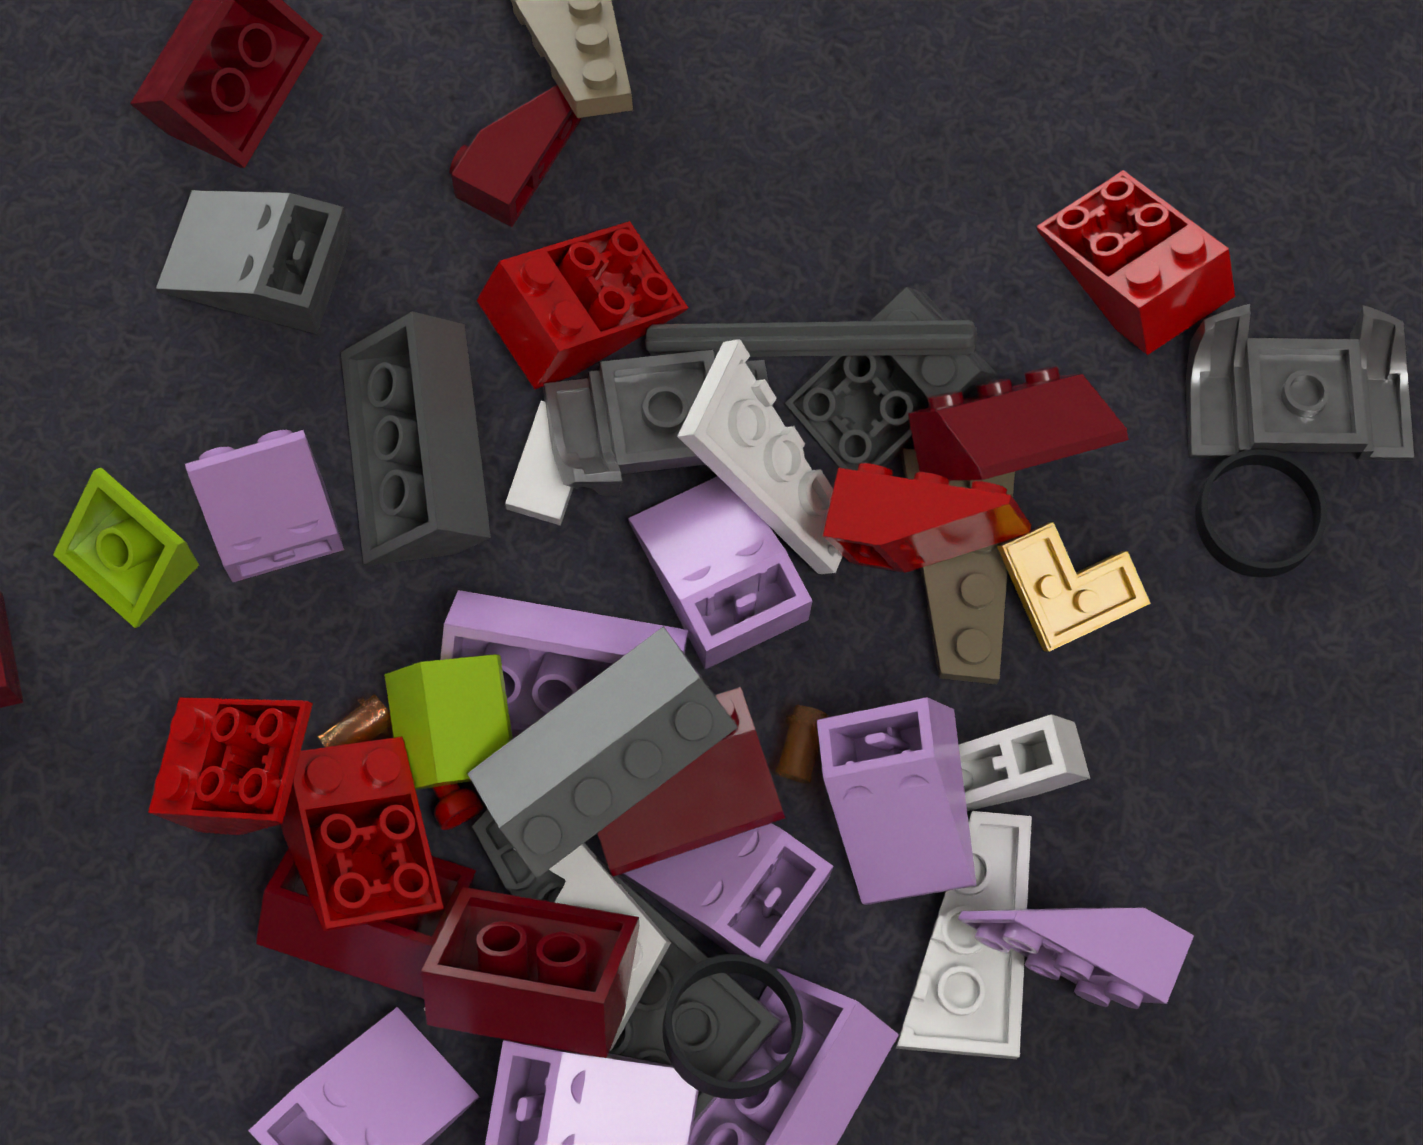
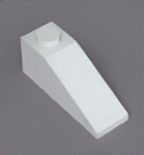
M1052 714L959 744L967 811L1036 796L1090 779L1075 722Z

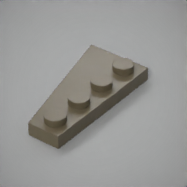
M510 0L515 16L521 25H526L532 35L535 49L540 57L544 56L551 67L553 79L577 118L633 110L632 94L611 0Z
M902 448L901 460L904 474L907 479H914L915 473L920 472L916 452L914 449ZM1015 471L985 480L950 481L949 485L971 488L974 481L990 482L1005 487L1007 494L1013 497ZM1007 541L920 568L927 597V610L937 669L941 679L997 684L1000 679L1008 570L997 546Z

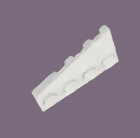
M741 340L725 341L722 343L677 437L818 574L836 573L843 555L823 537L833 488L821 469L812 470L804 457L803 447L805 443L795 427H785L772 404L777 398L766 380H756L745 362L750 357V354Z
M971 812L968 822L977 886L945 891L895 1049L1017 1059L1020 1057L1025 956L1013 949H1010L1009 953H1005L980 943L975 939L977 930L958 920L961 911L1027 909L1032 816Z

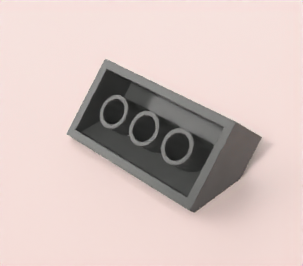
M412 311L341 352L363 565H377L454 555L491 538L465 324Z
M663 626L467 774L499 829L534 876L538 878L737 729L738 726Z

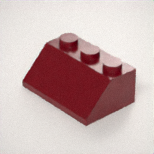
M193 0L130 104L168 135L239 168H245L323 35L283 0Z
M1058 366L1024 373L1026 383L1012 386L1010 378L976 385L978 395L963 399L962 391L931 396L927 398L929 408L908 413L919 471L937 474L950 481L985 480L1129 440L1127 428L1083 374L1060 376Z
M741 687L716 695L737 723L738 728L597 833L612 877L785 819Z
M288 848L264 890L256 945L424 999L421 970L462 887L472 888L476 870L431 856L444 909L442 911L323 931Z
M462 887L421 970L427 1025L607 1058L625 1013L640 926L639 917Z

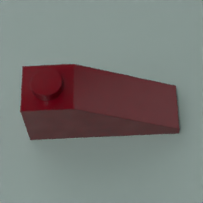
M558 85L481 129L470 146L463 145L457 151L449 170L455 198L513 227L582 119L576 117Z

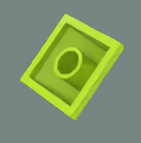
M103 468L93 471L53 554L134 628L139 627L199 566L187 543Z
M499 654L419 662L385 674L393 737H403L415 790L471 781L467 773L513 739L501 656Z

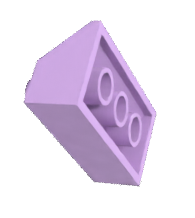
M458 590L444 623L440 660L494 654L501 656L511 730L514 739L662 628L663 625ZM664 626L685 654L688 630Z
M777 968V971L786 978L794 989L802 1010V1038L793 1062L785 1075L775 1085L760 1094L742 1099L717 1098L693 1126L690 1145H837L899 1034L858 1001ZM768 986L759 1001L773 1012L782 1023L731 1082L749 1081L766 1075L784 1060L790 1050L792 1030L789 1015L780 998Z

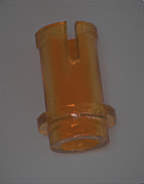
M375 694L366 701L361 697L357 700L360 706L324 734L321 733L317 737L325 747L372 741L381 733L386 737L390 734L388 728L392 725L390 712Z
M795 705L792 715H786L785 723L789 725L774 774L804 784L811 783V774L820 746L817 720L828 718V714L811 707Z

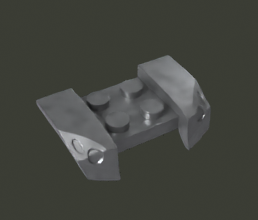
M1250 304L1204 319L1190 341L1185 383L1189 458L1226 459L1233 454L1245 450L1270 449L1281 452H1356L1357 460L1413 461L1414 447L1403 321L1363 305L1350 333V339L1248 338L1251 312Z
M705 350L601 361L600 370L589 371L588 379L544 383L543 393L552 451L563 484L576 489L582 486L591 488L600 495L619 496L622 483L621 474L706 465L677 436L715 360L714 351ZM764 360L745 362L756 380L765 379L769 385Z

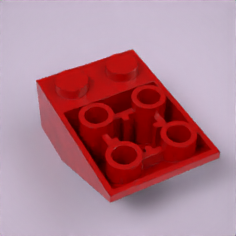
M1124 170L1036 226L1037 231L1113 327L1146 355H1149L1235 297L1229 248Z
M630 221L499 261L476 300L534 389L543 387L544 383L558 382L575 376L644 336L649 326L664 324L689 308Z
M861 463L858 465V470L838 468L823 537L850 563L907 573L1029 534L1031 523L1013 497L1007 494V489L1001 485L974 481L971 488L949 485V479L937 474L917 472L914 479L892 476L893 471L886 467Z
M179 698L175 715L171 721L170 733L161 767L155 780V789L148 813L202 833L244 835L282 824L313 703L303 700Z
M403 737L301 751L281 828L323 931L442 911L444 909Z

